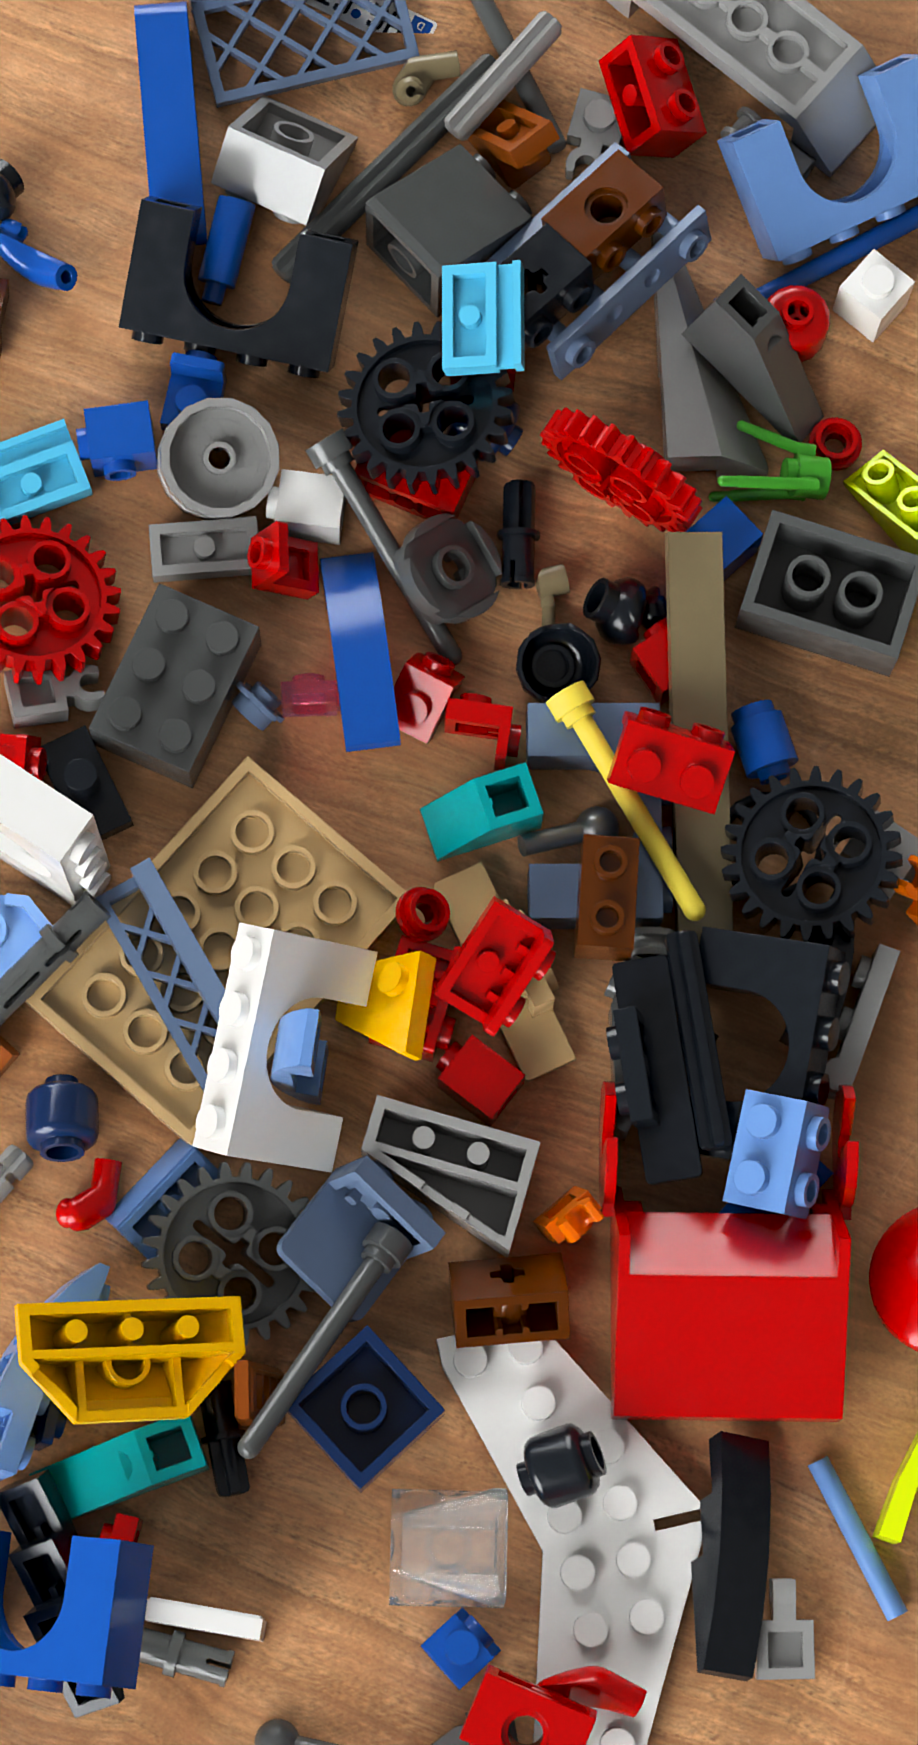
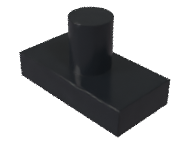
M85 725L41 746L47 752L46 772L54 789L93 814L102 840L134 826Z

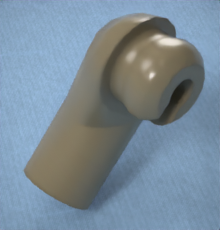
M457 50L409 58L393 83L392 92L396 101L403 106H415L424 99L435 80L460 77Z

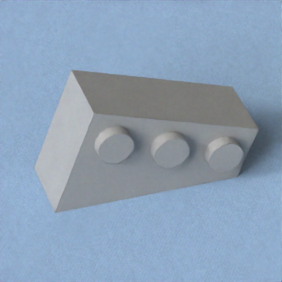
M377 1095L361 1147L362 1157L367 1155L371 1160L384 1165L393 1175L395 1182L506 1258L509 1256L541 1142Z

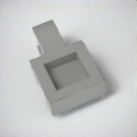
M769 1578L771 1620H762L755 1663V1679H815L814 1620L796 1619V1579Z

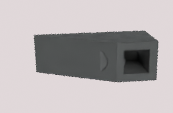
M740 274L691 323L682 335L782 436L802 442L824 417L798 354L790 345L789 333L780 312Z

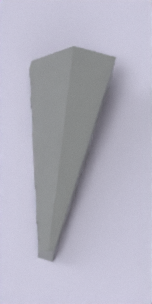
M659 232L651 236V248L664 237ZM684 265L654 294L658 378H660L664 458L672 464L670 467L672 471L716 470V477L722 475L767 476L768 465L757 438L739 431L736 427L737 422L740 420L750 423L737 390L682 335L704 311L687 267Z

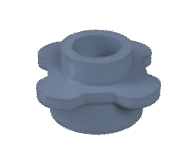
M239 681L236 684L241 692L231 702L258 729L264 731L272 721L275 722L277 720L279 723H282L285 720L281 713L276 710L282 702L264 684L259 681L253 687L247 682L244 684Z

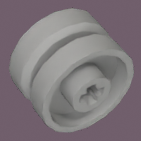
M206 398L185 407L166 427L157 449V475L166 495L183 512L203 520L233 518L253 509L271 491L280 469L279 444L270 423L254 407L233 398ZM212 450L216 453L225 450L228 453L229 460L224 464L225 468L217 469L210 464L209 454Z

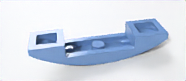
M305 1008L289 1012L279 1020L270 1080L276 1088L289 1096L309 1104L321 1105L329 1050L327 1041L319 1040L322 1024L320 1010Z

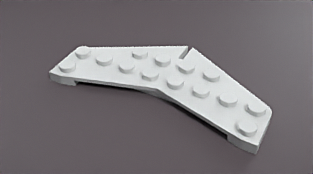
M455 1335L436 1339L444 1373L456 1395L461 1400L542 1550L536 1685L543 1679L555 1674L586 1666L604 1667L647 1691L637 1715L633 1718L609 1710L592 1708L597 1711L596 1721L586 1745H647L692 1580L691 1562L698 1558L702 1544L701 1521L656 1531L653 1520L700 1510V1501L628 1420L611 1419V1401L556 1340L456 1348ZM571 1423L578 1426L584 1433L591 1431L594 1434L602 1450L607 1473L600 1477V1485L593 1495L559 1508H550L544 1505L536 1494L532 1496L526 1495L519 1481L516 1465L524 1461V1445L530 1437ZM535 1718L533 1743L538 1741L543 1734L542 1726Z

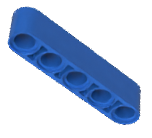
M187 1L134 5L149 196L201 206L202 212L196 245H206L207 229Z

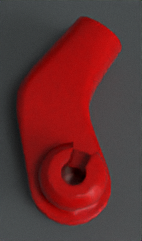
M586 1666L568 1670L545 1678L537 1684L589 1708L609 1710L633 1718L639 1712L647 1693L642 1687L599 1666Z

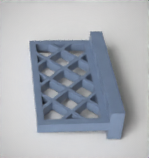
M188 0L217 108L261 98L263 95L270 96L405 64L409 58L420 56L406 0H385L381 8L368 0H342L330 20L306 6L307 0H279L293 8L280 31L254 17L263 1L267 0ZM350 1L375 15L374 20L362 39L337 24ZM392 2L394 3L397 17L387 12ZM252 4L248 12L239 8ZM227 11L242 20L230 42L226 43L209 33L205 15ZM299 13L325 28L311 51L286 36ZM383 20L401 31L405 49L384 53L368 42ZM249 25L274 39L260 63L235 48ZM331 32L357 47L347 63L334 65L318 55ZM280 44L306 59L296 75L283 77L267 67ZM213 46L223 51L218 61H216ZM363 51L372 56L359 59ZM230 56L255 70L245 87L224 91L220 72ZM312 63L321 68L307 72ZM262 75L271 80L257 84Z

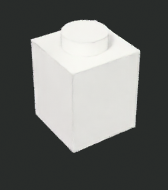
M873 249L839 287L833 311L871 342H874L905 308L915 281Z
M282 469L279 487L272 486L271 491L268 493L266 518L287 523L288 536L340 545L346 498L332 475L326 476L325 474Z

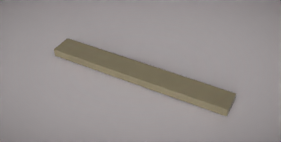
M667 532L665 534L669 715L672 716L670 724L689 730L692 729L693 723L705 724L725 732L723 740L728 741L722 532ZM729 772L715 815L672 802L673 853L706 907V913L701 920L691 921L684 915L674 898L675 931H695L699 944L703 926L733 931V906L729 894L732 882L724 881L722 869L730 865L731 861L723 859L721 855V846L731 844V839L725 833L726 824H730Z

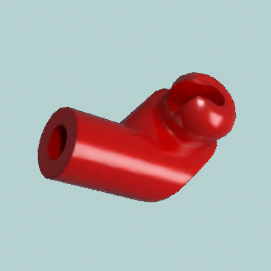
M95 1158L90 1188L72 1199L64 1198L57 1205L56 1219L59 1225L64 1228H71L74 1231H85L109 1217L116 1207L122 1162L112 1159Z

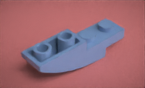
M98 1263L81 1272L60 1287L44 1303L108 1301L110 1286L104 1283L110 1266ZM17 1335L13 1338L0 1359V1481L16 1475L18 1470L23 1471L28 1465L35 1447V1438L31 1437L30 1433L36 1415L42 1416L51 1400L19 1365Z

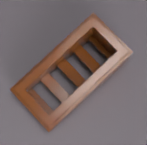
M237 1360V1364H234L235 1418L242 1428H248L284 1377L283 1371L279 1368L250 1360ZM285 1416L277 1427H280L285 1423Z

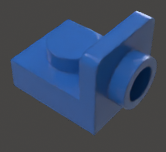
M188 350L186 354L172 353L170 360L171 376L160 420L161 430H165L185 407L206 398H223L227 382L225 363L217 361L214 355L200 350Z

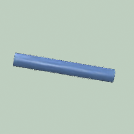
M826 1456L808 1465L887 1621L906 1613L908 1610L829 1457Z

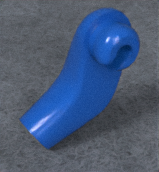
M13 219L3 220L0 224V257L13 270L41 287L69 291L75 286L78 275L74 266L24 244L23 242L28 236L27 227L22 226V223Z

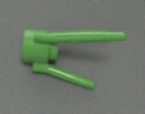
M740 420L736 425L739 431L792 452L794 457L784 458L780 469V477L722 475L717 479L719 486L757 489L713 491L708 496L711 502H720L725 496L732 502L778 499L805 501L806 498L824 500L828 494L831 482V461L828 457L816 456V444L797 442L760 426Z

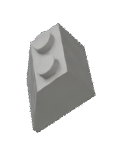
M263 95L228 126L211 183L225 189L228 196L254 202L272 210L273 214L284 222L291 224L301 223L307 226L326 205L356 146L358 137Z

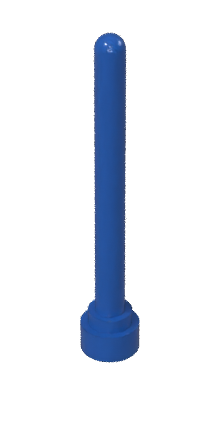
M918 205L760 286L757 290L768 299L774 292L789 285L806 287L868 255L873 249L877 250L918 228Z

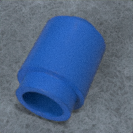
M767 699L747 704L732 712L731 717L734 725L730 728L746 777L748 779L759 778L761 785L769 784V776L771 775L779 781L789 777L790 767L796 764L799 759L782 711L775 710L772 700Z

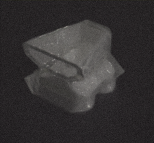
M491 1488L484 1491L392 1489L389 1605L504 1608L507 1592V1489Z

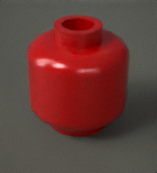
M789 285L774 292L767 300L780 312L789 333L790 345L797 352L802 363L812 359L822 349L830 328V311L825 300L815 290L805 286Z

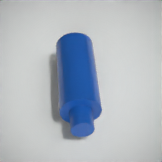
M218 196L198 275V280L205 283L201 301L222 306L226 289H235L256 208L255 204L231 196Z

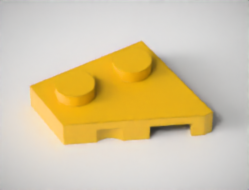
M420 950L377 960L367 1006L338 1001L335 1020L415 1061L421 1060L436 958Z

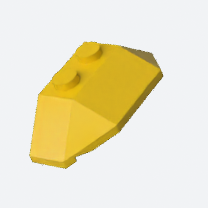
M241 1296L26 1303L14 1306L19 1365L73 1425L186 1419L218 1385L234 1364L237 1363V1360H240L246 1353Z

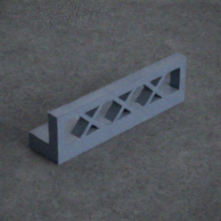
M148 858L130 868L132 878L99 895L96 899L111 915L106 922L204 1092L208 1074H206L198 1060L197 1052L203 1034L212 1037L216 1036L217 1029L207 1027L205 1024L210 1012L218 1026L220 1017L219 1007L224 997L225 988L154 864ZM140 890L149 906L144 928L120 923L111 905ZM155 918L165 934L151 931ZM127 934L141 937L137 951ZM148 939L173 947L177 955L171 976L149 971L145 967L142 960ZM182 965L192 982L178 978ZM154 981L168 984L164 998ZM175 987L198 992L204 1003L198 1024L174 1018L169 1007ZM181 1029L195 1032L191 1046Z

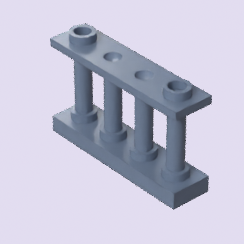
M614 142L486 262H497V265L501 264L542 228L541 218L614 152L619 149L631 159L630 153ZM697 205L681 221L667 212L663 224L657 230L664 237L643 256L630 248L619 265L626 272L605 292L594 284L595 289L591 298L586 303L589 307L567 327L560 321L553 326V330L547 338L550 343L546 348L555 376L563 380L572 370L584 366L593 356L595 349L685 264L697 260L704 253L708 243L711 241L705 209Z

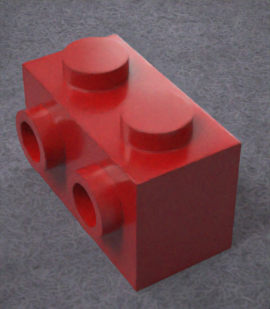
M631 34L599 60L624 145L631 156L675 158L707 134L699 103L696 99L677 38Z

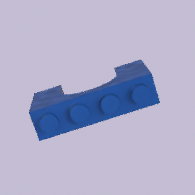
M0 1531V1686L15 1688L16 1676L29 1677L27 1686L29 1690L62 1693L64 1681L77 1683L75 1695L111 1699L112 1687L136 1689L154 1545L72 1535L65 1593L59 1616L50 1631L39 1642L25 1648L11 1633L4 1614L3 1596L12 1532Z

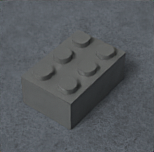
M772 509L734 628L890 677L898 660L918 596V555Z
M159 583L89 726L95 746L193 788L233 704L231 701L240 691L236 684L239 681L244 683L261 647L259 626Z

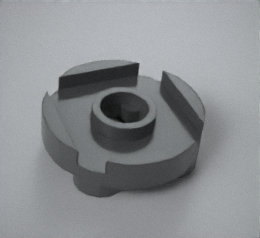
M443 513L434 515L413 527L405 536L402 546L395 551L393 556L394 568L400 576L407 596L415 607L421 611L423 618L434 625L443 623L459 624L469 621L487 611L494 604L499 591L495 593L494 591L496 588V577L502 574L500 555L494 542L481 526L472 521L463 523L458 519L451 518L455 516L454 514ZM442 559L446 563L454 561L457 565L458 570L453 574L455 581L445 574L442 567Z

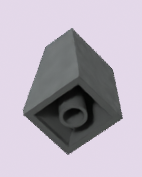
M461 144L377 193L365 203L366 245L437 318L442 315V266L486 262L532 219L531 208L525 199L514 190L508 193L495 180L496 174L487 160L477 153L472 156Z

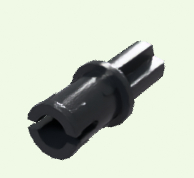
M511 480L504 485L503 529L497 532V538L502 541V578L500 579V585L509 589H521V583H524V588L526 589L535 586V541L540 539V532L535 529L536 487L532 481Z
M231 1380L220 1381L200 1404L206 1437L201 1438V1444L208 1445L216 1492L219 1497L241 1495L249 1491L250 1488L245 1458L238 1453L237 1449L238 1442L244 1435L245 1430H239L238 1421L235 1418Z

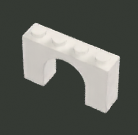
M0 754V859L71 906L82 897L85 891L95 898L101 895L111 879V874L107 872L110 868V863L93 814Z
M239 923L236 941L231 950V965L226 989L219 1007L220 1017L213 1051L208 1060V1075L201 1108L196 1117L193 1147L225 1156L332 1173L343 1117L284 1103L275 1093L269 1080L267 1071L268 1044L272 1032L283 1014L293 1005L305 999L325 998L366 1007L378 954L377 951Z

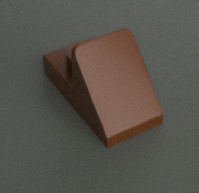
M502 100L467 140L487 160L503 182L511 189H516L550 164L551 156L547 148L559 140L560 137L550 120L506 100Z

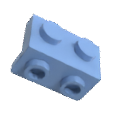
M746 1089L722 1201L806 1219L809 1208L814 1205L818 1197L819 1178L816 1174L821 1151L827 1147L831 1135V1123L828 1119L829 1107L805 1100Z

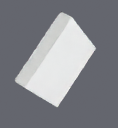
M156 1597L147 1599L145 1621L264 1642L267 1621L260 1615Z

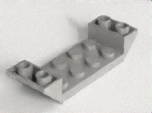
M605 0L628 19L639 7L783 119L794 128L791 142L816 159L815 166L828 177H831L876 127L857 75L877 66L863 44L806 0Z

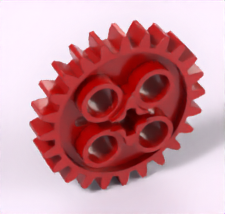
M564 407L562 411L557 409L540 433V437L543 438L541 444L549 449L547 454L560 461L558 466L565 471L571 472L574 475L572 479L593 496L605 500L609 506H617L627 517L633 516L640 520L647 527L654 525L661 532H664L666 529L670 532H686L703 509L700 506L702 499L694 495L697 490L684 483L687 479L684 475L670 469L672 464L653 448L638 443L634 435L625 436L615 424L611 423L610 426L604 424L596 415H592L589 418L578 409L575 413L567 407Z
M27 515L22 516L20 529L14 530L5 518L0 519V580L9 585L0 589V673L5 667L11 668L13 682L16 684L22 679L24 671L32 672L33 679L37 685L42 684L44 671L49 670L52 671L59 682L64 681L67 664L74 670L82 673L86 663L85 655L98 660L101 657L103 647L100 642L111 643L114 628L111 625L118 624L120 608L115 605L119 604L121 588L111 586L115 582L116 569L102 568L106 552L99 550L89 554L91 537L87 534L77 541H73L70 539L72 525L69 523L59 533L51 531L50 517L44 518L39 529L32 528ZM43 564L53 565L59 569V572L54 574L43 573L37 569V566ZM74 585V586H76L77 588L67 587V586ZM67 610L75 613L79 618L67 621L59 618L55 613ZM16 625L24 628L28 633L14 636L7 633L3 628Z

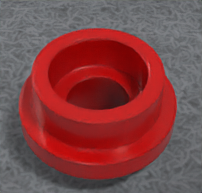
M838 417L827 418L816 424L808 440V443L816 444V456L830 458L832 471L843 470L853 465L862 449V438L859 430L850 421ZM829 439H837L843 444L844 450L839 453H833L826 448L825 442Z
M415 887L406 891L399 898L396 905L397 923L403 933L410 939L417 942H430L441 936L447 927L450 918V908L447 900L440 892L426 887ZM416 908L423 913L424 923L419 919Z

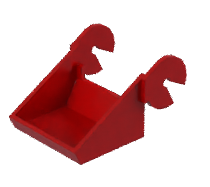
M603 1081L599 1115V1202L604 1217H610L611 1419L782 1422L841 1421L843 1419L851 1257V1236L845 1220H851L852 1206L857 1189L859 1141H850L856 1104L854 1087L851 1085H839L835 1096L832 1124L833 1189H822V1204H814L810 1207V1214H808L807 1218L802 1219L784 1214L643 1212L641 1201H624L621 1186H616L618 1138H613L617 1102L615 1082Z

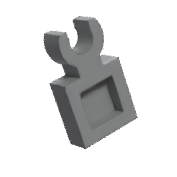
M580 88L566 140L567 144L578 146L569 153L566 160L565 177L568 180L573 179L577 166L581 164L591 165L614 142L619 145L621 143L622 135L609 95Z
M85 665L82 673L74 670L70 676H65L64 681L61 682L57 680L51 670L44 671L41 685L35 683L32 672L24 671L22 679L16 684L13 682L12 670L4 671V685L14 729L68 721V707L71 706L87 712L97 711L105 696L104 691L87 692L81 687L87 684L98 683V666Z

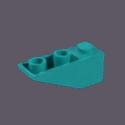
M190 1415L186 1419L159 1420L30 1473L29 1476L49 1469L69 1515L74 1520L210 1470L192 1415Z

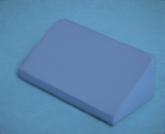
M180 1138L116 1204L115 1210L106 1220L147 1259L156 1257V1249L148 1247L141 1242L142 1238L159 1235L160 1229L148 1221L149 1215L166 1217L169 1212L163 1206L160 1197L167 1195L179 1200L182 1195L178 1190L176 1181L183 1178L195 1188L198 1186L197 1169L204 1167L212 1180L217 1179L218 1169L196 1147H193V1144L189 1145Z

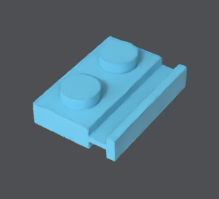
M512 260V264L497 265V262L442 266V369L446 376L500 373L502 369H516L517 372L525 371L524 267L521 260Z
M64 419L0 442V519L5 518L10 525L21 522L23 515L32 518L93 495L92 488Z

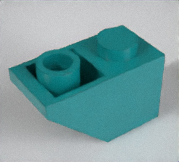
M526 762L474 778L420 808V813L437 862L508 840L521 834L539 830L542 827L544 815Z

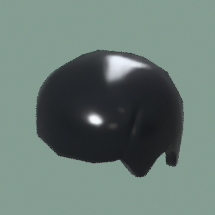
M571 623L545 625L530 632L529 636L523 640L518 648L516 673L523 690L540 703H546L559 691L582 680L590 690L598 681L601 657L594 639L578 626Z

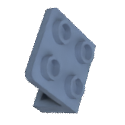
M366 1155L340 1166L332 1172L279 1240L277 1253L332 1307L363 1262L361 1253L365 1248L362 1242L376 1222L385 1223L395 1228L411 1242L413 1249L405 1261L433 1250L446 1232L433 1220L432 1213L425 1205L411 1199L394 1182L393 1175L384 1165L371 1160ZM392 1268L389 1274H381L349 1322L361 1320L400 1268Z

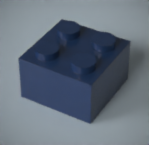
M367 1325L312 1375L287 1413L355 1488L362 1493L445 1415V1409Z

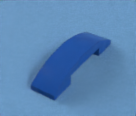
M374 553L320 558L346 752L400 746L401 740Z

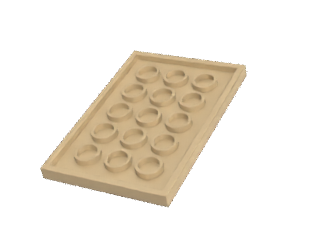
M248 756L152 860L225 989L231 965V950L236 941L239 923L370 950L396 922V905L401 895L406 892ZM140 890L111 905L120 923L144 928L149 906ZM155 918L151 931L165 934ZM105 920L78 947L77 952L79 955L71 963L65 961L26 1000V1003L178 1137L192 1145L196 1132V1117L201 1108L204 1092ZM127 934L137 951L141 937ZM148 939L142 961L147 970L171 976L177 954L171 945ZM182 965L178 978L192 982ZM154 981L164 998L168 984ZM175 987L169 1009L174 1018L198 1024L204 1002L198 992ZM305 999L289 1008L283 1016L299 1009H318L326 999ZM209 1012L205 1026L217 1029L218 1026ZM279 1021L269 1040L267 1065L274 1057ZM181 1029L191 1046L195 1032ZM203 1034L197 1058L206 1074H208L207 1065L213 1051L215 1037Z

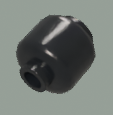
M571 1423L530 1437L524 1445V1461L516 1465L519 1481L526 1495L532 1496L536 1494L540 1501L550 1508H559L593 1495L600 1485V1477L607 1473L604 1456L594 1434L591 1431L584 1433L578 1426Z

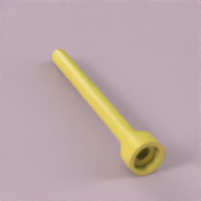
M583 680L564 688L546 702V705L557 723L564 722L567 729L574 728L684 915L691 921L701 920L706 913V907L638 792L610 784L607 781L614 752L592 717L596 713L591 705L595 701L593 695Z

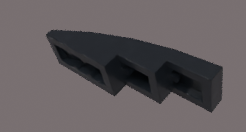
M720 1431L709 1439L712 1493L700 1500L703 1555L691 1562L697 1673L748 1681L754 1675L763 1620L769 1562L771 1512L769 1441Z
M49 1469L8 1484L0 1489V1508L20 1545L8 1556L34 1605L23 1617L36 1643L50 1631L61 1611L72 1535L78 1536ZM64 1681L62 1693L75 1718L116 1705L125 1698L123 1688L112 1687L111 1699L75 1695L77 1683Z

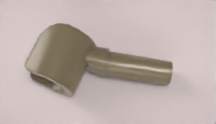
M563 564L543 568L537 576L536 589L541 599L542 626L555 624L556 605L554 596L570 593L568 576Z

